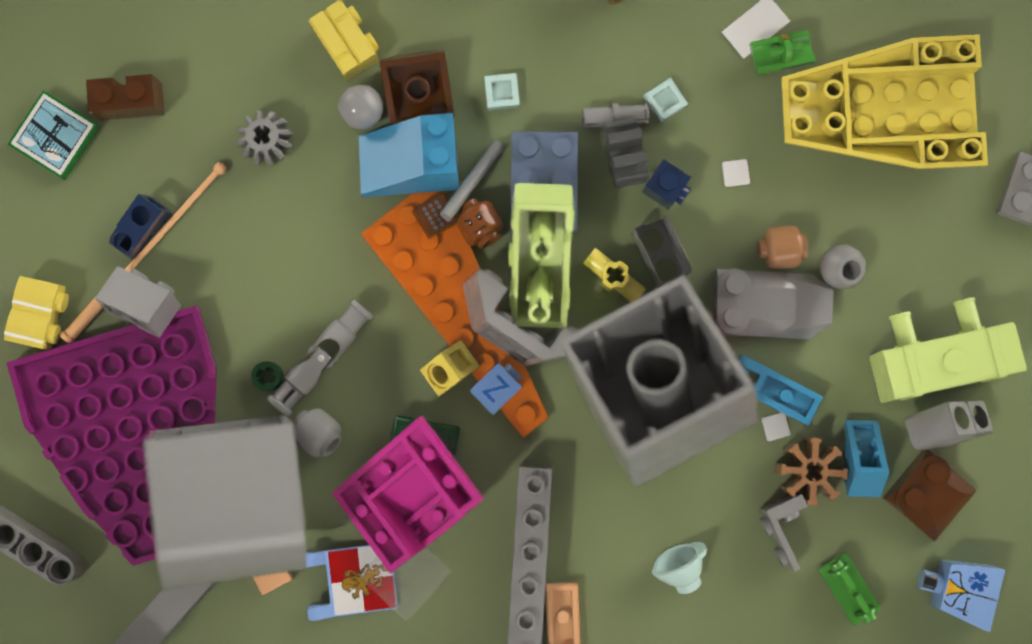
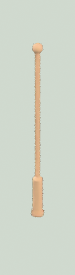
M218 162L214 165L213 172L125 270L130 272L131 269H134L215 178L226 172L224 163ZM94 298L59 336L68 344L75 342L78 335L103 307Z

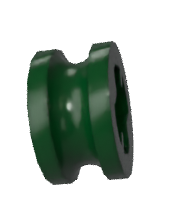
M269 361L260 362L252 370V382L260 390H274L282 384L283 371L276 363ZM271 367L275 371L272 373V375H276L275 381L266 382L264 385L260 381L263 379V377H259L261 370L268 371Z

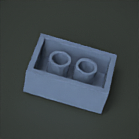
M512 132L511 218L515 184L571 185L573 188V210L575 212L574 227L571 235L576 236L578 132Z

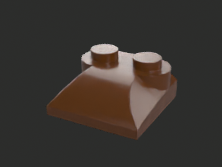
M445 50L395 55L379 61L390 126L421 115L453 113V117H455Z
M922 450L884 495L883 499L931 540L936 541L975 494L976 490L951 469L946 460L936 456L930 450Z

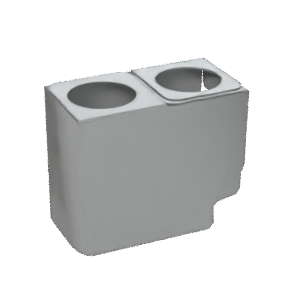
M668 216L654 223L641 224L634 229L632 236L656 289L682 275L688 276L692 273L691 264ZM648 229H656L663 235L664 243L657 251L646 250L641 241L642 234ZM668 258L676 264L677 272L673 279L669 281L659 279L654 266L660 259Z
M984 400L946 402L905 418L911 443L916 450L944 449L993 433ZM956 407H961L966 412L969 419V427L967 429H962L957 424L954 417ZM974 407H976L977 410L976 416L973 415Z

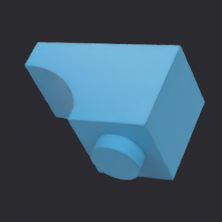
M845 419L843 426L845 442L843 468L848 469V478L845 480L847 496L881 497L889 476V469L878 420Z

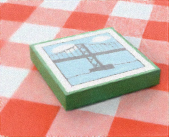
M43 90L8 142V145L61 179L66 180L101 126Z

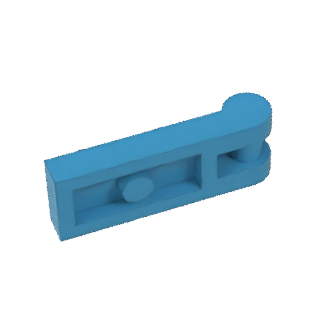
M740 354L737 359L746 374L748 375L749 371L758 375L753 384L756 388L757 401L805 426H809L823 396Z

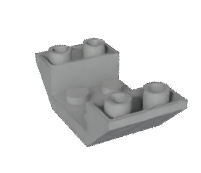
M479 269L464 281L462 286L471 327L474 332L525 366L566 358L560 340L579 330L571 326L568 328L564 326L546 334L544 339L531 330L525 332L515 325L516 320L502 311L498 313L494 311L508 289L501 284L502 279L490 270L482 271Z

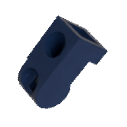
M138 194L116 225L117 228L111 235L109 244L130 259H134L148 244L159 226L165 223L173 212L151 196Z

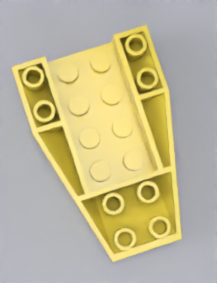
M980 34L911 38L782 77L784 143L915 169L987 166L986 132H978L974 80V73L982 67Z

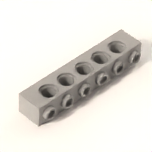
M519 465L508 644H542L552 483L551 467Z

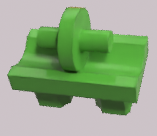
M808 30L753 41L749 44L757 76L813 64L816 61L811 48Z

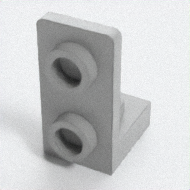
M797 492L796 497L785 496L760 508L764 517L759 519L768 537L773 535L778 547L774 548V552L782 567L787 565L793 572L800 570V566L778 520L782 519L783 522L791 521L801 515V509L808 507L803 495Z

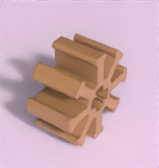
M805 437L803 439L805 442L804 455L798 449V444L788 443L782 448L783 452H787L796 462L794 466L775 463L776 474L784 476L786 473L795 475L785 486H780V489L786 495L796 497V492L803 487V497L807 505L815 506L819 504L816 501L817 487L823 492L824 498L834 500L840 495V491L835 490L826 480L828 476L844 480L848 478L847 468L837 466L835 469L827 467L837 456H842V452L836 446H825L826 450L819 455V444L822 443V440ZM807 465L816 466L813 470L815 473L814 478L805 476L809 472L806 468Z

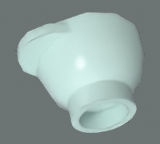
M692 542L690 544L676 545L665 550L657 557L652 569L653 576L668 585L674 586L680 594H688L695 591L702 583L700 574L702 571V558L707 554L706 545L702 542Z

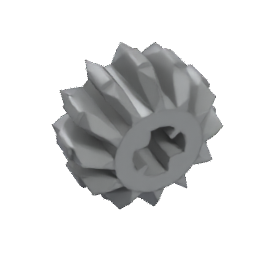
M261 110L256 111V120L254 121L251 117L245 116L244 120L248 127L239 126L237 129L244 136L237 140V145L245 148L242 155L246 159L253 156V163L256 165H260L264 158L269 166L274 165L273 156L275 155L280 160H284L285 155L281 152V149H292V144L285 139L293 136V132L290 129H284L288 123L285 118L277 119V114L274 111H270L265 118ZM264 132L270 138L266 144L260 138V135Z

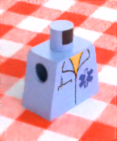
M942 560L938 573L924 569L921 570L918 576L917 587L918 589L933 592L930 601L932 606L990 632L1006 570L989 564Z

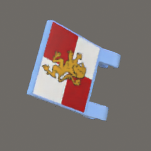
M369 545L306 552V567L326 564L330 603L313 604L308 607L307 615L310 621L398 608L394 572L391 574L388 572Z

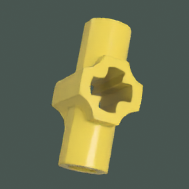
M597 248L583 262V265L601 278L600 285L608 292L612 290L617 291L630 303L639 299L646 290L644 286L628 274L629 267L622 261L613 262ZM618 269L622 273L619 278L623 281L622 283L615 281L611 284L607 280L610 275L606 271L614 272Z

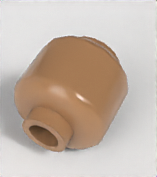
M796 226L769 227L764 233V238L758 239L759 258H764L767 266L772 269L796 268L801 264L802 259L807 258V236L805 233H801Z

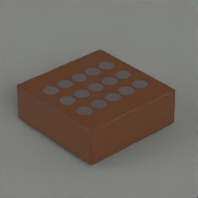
M442 194L412 210L413 215L428 239L442 233L457 223L455 216L451 221H446L440 216V212L447 204Z

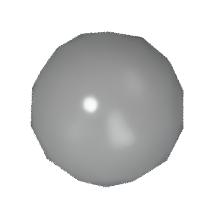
M356 84L348 87L341 94L338 109L343 119L351 128L365 130L373 127L381 119L383 100L378 91L371 86Z
M848 244L832 246L823 254L820 261V274L825 282L835 289L854 288L863 280L866 273L865 258L856 247Z

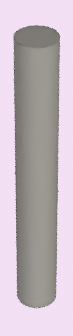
M496 140L492 142L442 209L440 216L443 219L451 221L503 151L504 146Z

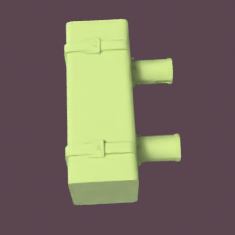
M515 184L511 218L513 242L509 243V267H512L509 306L511 307V317L516 320L515 325L517 327H567L571 291L569 287L571 234L574 227L575 213L573 210V188L571 185Z
M975 297L953 302L961 329L958 332L959 334L920 342V340L917 341L910 312L889 316L897 345L892 349L883 350L869 356L880 402L903 401L931 392L977 382H989L1026 371L1027 367L1014 322L988 328L981 326Z

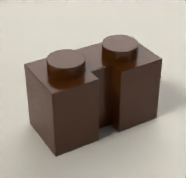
M153 74L126 76V84L121 85L112 77L86 80L88 112L100 121L165 115L163 86Z

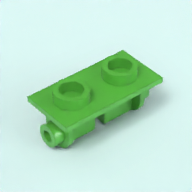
M846 552L818 569L853 626L863 620L865 623H870L877 618L875 613L881 607Z

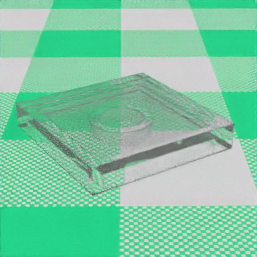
M424 548L391 574L377 556L360 573L359 577L407 622L452 572L427 548Z

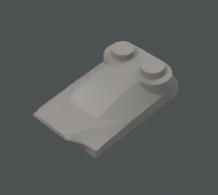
M736 268L716 269L713 322L722 335L810 340L817 333L832 325L834 290L833 287L820 281L814 274L747 271Z

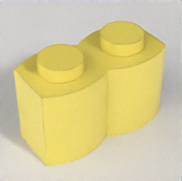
M20 276L15 287L12 309L5 327L4 340L40 349H51L52 345L56 344L60 338L61 326L58 325V317L61 312L66 310L69 301L66 286Z

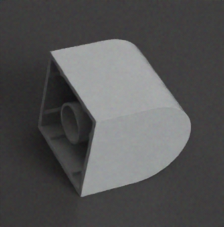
M684 275L560 340L572 374L591 413L619 464L635 488L758 422L755 386Z
M285 415L149 431L144 440L157 560L163 590L306 569V542L294 427L290 419Z

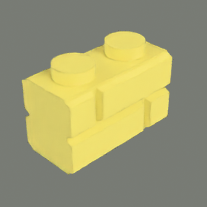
M338 0L327 7L326 10L319 12L309 19L311 27L346 81L353 79L362 73L363 70H367L378 63L379 59L375 51L379 50L380 47L370 32L365 35L358 26L362 23V20L352 5L346 8L342 0Z

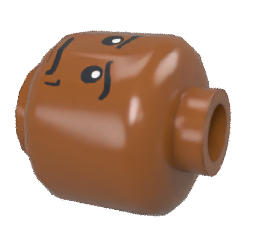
M474 198L460 207L462 212L457 217L456 224L469 246H479L480 249H484L502 238L501 232L504 229V222L491 201L479 202L477 198Z

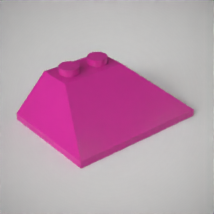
M423 416L417 418L331 493L390 574L434 542L475 509L484 499Z

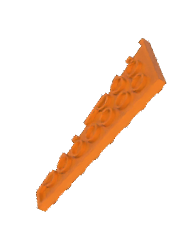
M446 192L412 193L363 231L361 235L448 345L452 346L462 340L480 365L472 373L478 382L498 363L503 368L509 363L522 377L518 381L522 388L500 410L524 438L549 418L525 365L472 330L462 284L468 277L478 271L480 266L457 224L428 239L412 213L415 207L439 194H442L448 203L449 199ZM498 306L494 310L497 313L500 311Z

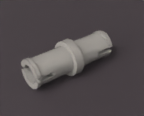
M611 103L610 107L582 108L583 129L603 127L605 123L634 117L637 118V124H649V108L647 103L619 106L618 103Z

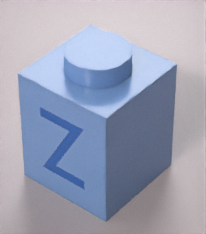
M498 363L470 392L494 415L522 388L518 383L522 377L509 363L504 368Z

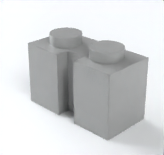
M117 266L95 299L107 313L127 323L130 321L136 324L138 328L160 338L181 307V304L173 295L175 291L164 282L158 281L155 284L148 281L149 279L136 269H131L129 272Z

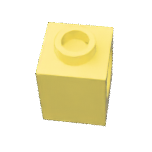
M462 340L438 354L422 367L420 371L439 397L472 374L480 365Z

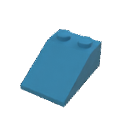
M453 113L421 115L359 136L362 197L450 191L459 188L456 131Z

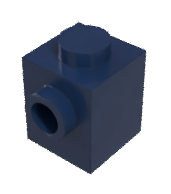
M663 159L642 193L669 210L674 202L681 205L691 188L686 186L691 177Z

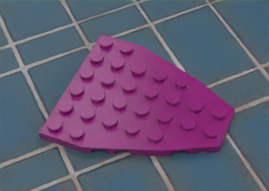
M199 306L178 311L160 338L133 324L7 362L24 427L29 434L35 436L43 448L42 453L47 460L52 461L61 474L59 478L83 513L102 528L106 533L105 537L113 545H117L121 549L122 555L132 566L157 559L144 440L149 431L215 423L217 366Z

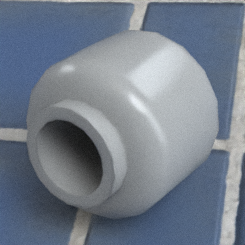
M315 408L310 411L304 410L293 421L295 426V442L312 457L329 456L338 448L342 441L340 436L341 426L321 408Z

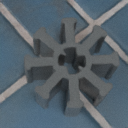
M636 117L605 123L602 127V134L606 144L604 145L605 154L608 156L610 177L613 178L615 189L646 183L649 179L645 163L647 162L646 150H643L642 147L643 136L641 128H638Z

